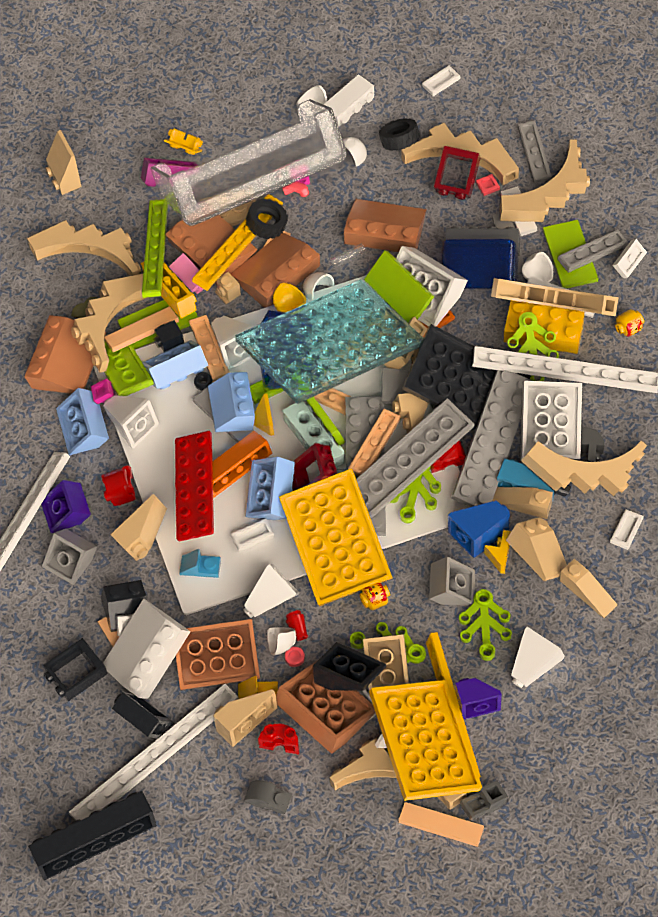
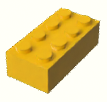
M514 300L510 301L504 329L505 343L520 327L518 323L519 317L525 312H531L537 317V324L547 331L554 332L556 335L555 341L547 343L543 336L534 331L535 339L550 350L578 354L584 325V311ZM526 318L525 323L527 325H530L532 322L531 319ZM526 331L518 340V345H523L527 340ZM547 334V339L551 341L553 335ZM511 339L509 343L516 344V341Z

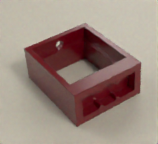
M444 146L434 184V189L438 191L437 194L448 196L449 193L461 200H465L466 197L471 198L481 159L480 154ZM448 157L472 162L466 189L441 184Z
M314 443L293 461L295 465L292 490H298L338 474L330 446ZM317 460L320 475L310 482L306 468Z

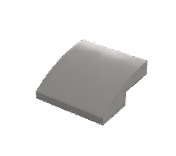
M382 368V403L392 405L398 394L408 393L402 388L409 371Z

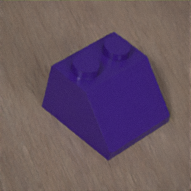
M62 480L46 495L41 504L50 533L80 525L91 515L81 483Z
M464 678L455 683V692L464 720L501 711L502 694L500 690L476 678Z

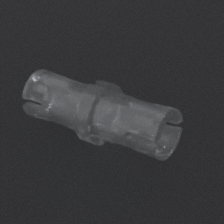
M362 243L349 250L345 249L342 253L329 258V261H331L329 263L333 269L347 262L351 263L354 259L365 255L366 251L364 250L366 249Z

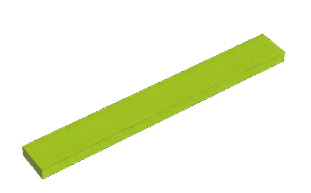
M167 199L149 201L142 283L143 298L161 296L168 213Z

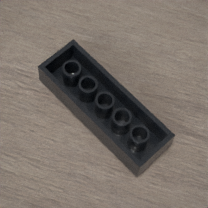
M143 791L134 792L120 802H112L107 808L92 812L87 818L75 820L64 829H57L45 838L34 840L28 847L45 881L157 825L153 811Z

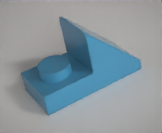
M196 549L182 556L179 574L219 578L221 558L201 556L200 549Z

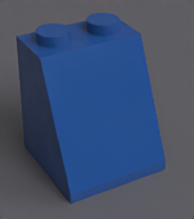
M497 500L451 512L448 514V533L475 558L484 551L485 545L491 546L498 540V537H502L503 530L509 531L510 512L505 505H501Z

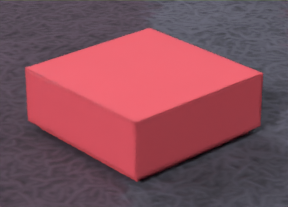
M493 174L476 180V184L483 196L500 190V186Z

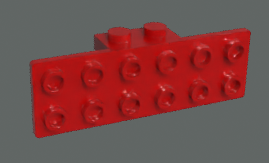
M210 431L175 439L176 539L179 542L214 534L212 433Z

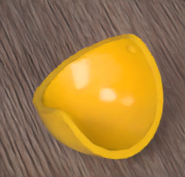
M281 283L274 292L273 303L279 313L291 315L304 307L306 297L297 287L288 283Z

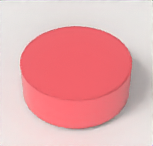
M291 647L285 652V661L289 666L298 667L303 664L305 654L301 648Z

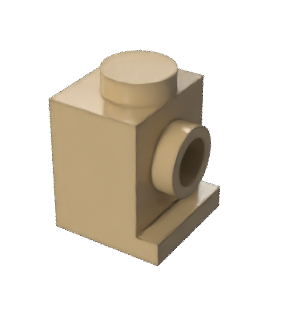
M229 272L218 278V287L215 293L225 304L241 295L239 283Z

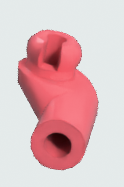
M298 181L282 187L285 195L292 192L299 193L301 197L309 195L307 185Z

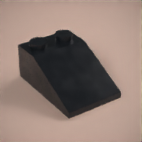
M336 642L313 665L314 683L331 691H363L386 668V664Z

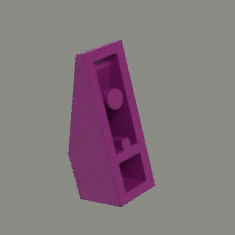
M144 158L141 179L147 186L155 187L156 185H164L199 172L200 167L195 162Z

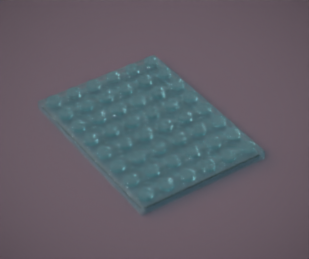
M361 279L235 335V341L297 404L419 348L424 340L415 329Z

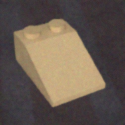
M59 130L46 158L48 167L45 169L49 178L53 177L54 179L52 183L55 190H60L63 195L80 188L81 182L75 156L62 131Z
M152 494L111 534L112 537L136 561L144 558L152 548L167 508Z
M541 517L517 523L506 539L543 581L560 577L561 570L567 566L553 529Z
M404 634L364 638L365 655L386 664V668L368 685L369 691L375 687L409 684Z
M268 690L228 702L225 706H220L213 715L216 731L234 747L277 709L275 692Z

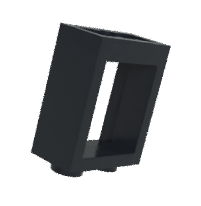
M83 638L43 665L45 669L44 676L49 683L53 682L57 686L55 690L61 698L65 697L68 701L108 674L103 662ZM82 654L94 671L67 689L54 672Z
M122 692L114 700L112 709L147 737L159 738L174 724L172 720L146 700L138 698L132 693Z

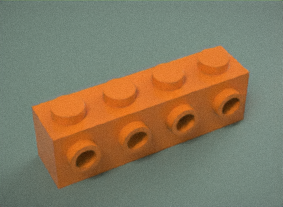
M252 431L212 461L213 498L251 470L252 460L265 459L273 454L268 441L256 431Z

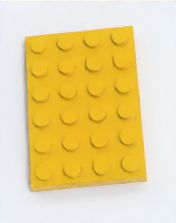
M353 469L346 470L279 497L318 606L328 604L359 592L365 587L393 578Z
M446 680L370 689L369 694L404 801L480 791L482 785Z

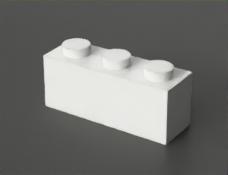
M358 74L322 105L323 116L337 127L342 123H347L351 115L358 113L366 102L369 103L373 100L374 85Z

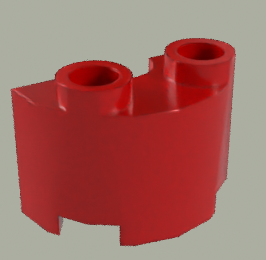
M460 440L431 465V473L445 470L450 465H463L466 455Z
M129 465L102 474L101 478L106 488L104 497L107 502L111 501L114 506H120L136 500L135 491L131 483L133 478L132 470Z
M268 724L260 733L258 738L259 748L274 750L276 746H283L285 752L299 754L298 737L295 729L285 724Z

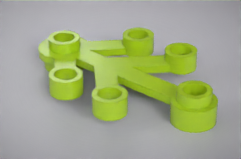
M531 312L523 313L518 320L520 327L507 340V346L511 349L516 348L519 344L518 340L526 331L527 340L518 353L526 354L529 350V354L537 355V350H539L547 357H550V353L554 352L556 358H559V353L556 350H550L534 337L535 331L543 336L547 343H552L556 339L555 333L547 331L537 324L535 314ZM526 318L531 319L532 322L530 325H527L525 323ZM547 334L553 335L551 341L547 339ZM511 339L516 341L515 346L509 344ZM531 375L530 380L536 381L534 375ZM540 376L539 381H544L545 377Z
M430 467L391 501V503H396L400 496L410 491L407 505L400 510V519L404 523H411L415 520L414 506L418 492L424 499L425 507L428 510H435L437 507V500L429 494L421 482L423 476L430 484L431 493L438 494L441 491V483L433 477L429 471Z
M481 589L475 593L474 603L459 615V622L462 625H467L471 621V616L480 609V616L466 630L460 633V640L464 643L470 642L472 635L481 627L483 645L479 648V655L481 659L490 661L495 657V647L490 641V627L499 633L500 638L504 641L512 638V631L493 619L488 614V608L499 616V620L502 623L509 622L511 614L493 602V595L490 591ZM485 597L487 601L482 602L480 598ZM506 614L508 618L503 619L501 615ZM463 616H467L469 619L467 621H463L461 618ZM504 632H508L510 635L508 637H504L502 634ZM464 634H468L470 637L468 639H464L462 636ZM489 651L491 655L486 656L483 653Z
M379 622L376 625V631L379 635L391 636L388 625L385 622ZM380 626H384L386 629L384 631H380L378 628ZM404 626L397 627L395 630L396 635H399L398 631L400 630L405 631L407 664L409 662L414 664L423 662L426 658L425 648L413 643ZM359 631L352 633L350 645L354 649L363 648L365 635ZM357 639L362 641L360 644L354 643ZM418 652L420 655L415 657L412 654Z

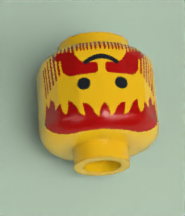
M629 309L617 316L615 328L619 334L623 333L625 336L630 337L642 330L644 319L639 311Z
M376 583L363 588L362 593L359 595L365 608L376 610L387 605L390 592L386 585L383 586L381 583Z

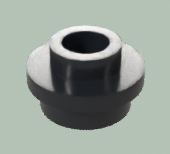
M200 372L194 378V385L199 390H204L213 383L212 377L206 372Z

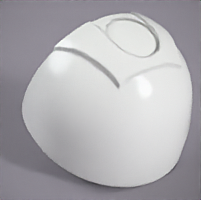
M316 85L306 91L298 99L296 105L306 114L317 115L322 112V105L327 102L326 92L322 86Z
M347 137L337 144L338 149L345 146L350 151L356 166L363 163L367 157L365 145L357 138Z
M544 252L534 253L523 264L522 274L527 280L531 276L549 283L553 278L552 262Z
M316 272L306 277L303 283V291L306 298L310 301L314 299L313 295L316 285L334 286L333 277L323 272Z
M272 627L267 630V642L271 655L282 654L295 644L296 631L294 629Z

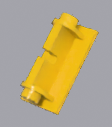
M175 128L170 129L168 132L170 139L164 140V142L170 144V147L185 149V152L195 155V153L202 152V149H199V147L202 146L203 141L199 137L188 134L185 140L186 133Z

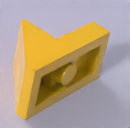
M503 530L502 537H498L497 547L484 546V554L502 574H505L510 547L506 539L511 531Z
M253 676L238 684V698H245L268 690H273L275 695H277L278 681L258 682L257 676Z

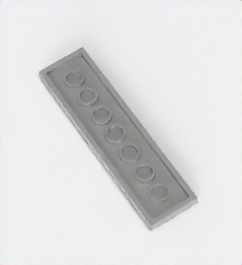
M496 370L451 499L469 507L492 502L499 483L497 481L499 471L504 459L508 457L521 419L522 384L524 381L532 380L514 372Z
M382 396L345 397L347 470L384 409ZM384 449L382 450V452H381V454L379 455L378 459L381 458V457L385 454V450H384ZM384 507L371 518L377 536H386V507Z
M449 399L440 404L356 479L371 518L474 427V423Z

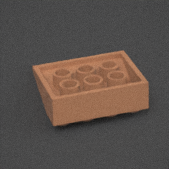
M356 199L347 218L344 229V242L349 245L399 252L402 246L417 249L427 209Z
M207 206L179 221L165 235L170 244L181 254L184 253L200 270L231 236L235 229L210 206ZM249 243L222 275L227 272L231 274L257 251V248Z
M281 233L279 237L271 240L233 271L231 275L237 280L243 290L266 308L274 305L273 295L281 283H288L296 287L320 266V255L308 244L285 233Z
M49 315L24 376L31 388L71 394L77 388L85 389L94 365L90 351L86 350L85 344L79 345L76 338L72 336L71 328L75 320Z
M252 619L186 628L191 632L176 654L180 690L241 682L253 676H257V679H260Z
M314 662L278 688L276 702L283 711L332 754L345 745L375 714V709L358 691H331L315 684L313 665L316 662Z

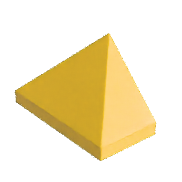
M268 393L263 394L254 412V426L272 436L274 435Z

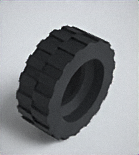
M410 118L393 120L379 130L383 148L390 151L410 147L420 137L416 121Z
M258 199L249 208L246 216V225L254 235L260 238L274 239L283 233L288 221V214H286L287 211L278 202L271 199ZM261 213L268 214L275 219V223L266 224L258 218V215Z

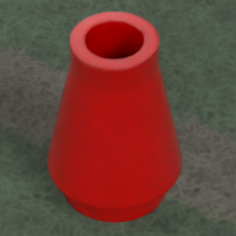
M300 610L287 614L285 622L289 628L296 631L297 641L307 639L308 634L304 614H301Z

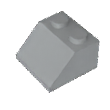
M68 529L55 532L42 567L74 585L92 562L97 546Z
M449 557L431 563L429 599L441 605L471 606L474 603L475 570Z

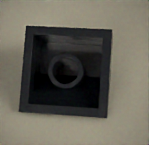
M142 580L103 586L101 600L111 632L117 631L116 616L134 614L142 600H147Z

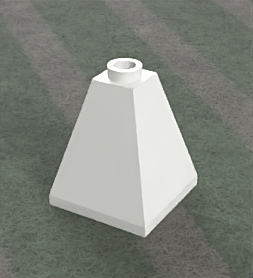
M226 316L218 317L211 322L224 363L229 370L260 354L252 326Z
M114 395L107 399L103 405L107 415L132 449L159 425L151 403L147 398Z
M269 564L244 604L245 608L243 610L250 618L253 616L257 617L297 596L299 591L273 564Z
M526 627L512 670V682L520 688L523 685L525 687L530 685L564 659L565 656L561 648L529 627Z

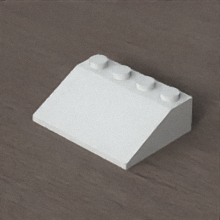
M402 246L396 259L435 296L418 320L427 326L431 324L437 326L460 298L468 280L416 248Z
M523 382L520 461L538 441L559 455L573 460H580L582 383Z
M143 599L103 664L107 672L124 688L138 698L148 699L191 631L146 599Z

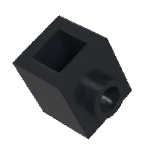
M175 320L160 325L154 330L156 336L154 342L164 352L184 343L183 333Z

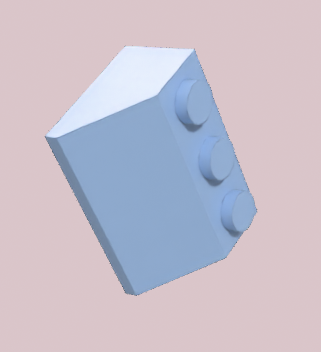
M192 340L142 362L153 379V386L161 390L168 388L171 385L170 383L176 380L177 382L185 380L187 375L191 373L197 374L204 371V367L208 366L201 346Z
M247 372L227 373L210 384L208 392L215 432L253 430L255 413Z
M77 388L56 408L69 455L99 448L109 439L100 405L94 402L92 391Z
M280 457L252 460L245 517L266 518L267 520L287 519L279 497L292 492L295 462Z

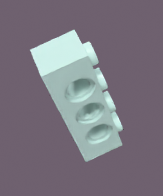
M301 399L282 410L283 420L306 450L314 443L330 446L336 468L344 464L345 452L340 445H336L334 437L323 428L324 425L321 419L313 415V410L309 404L306 405Z

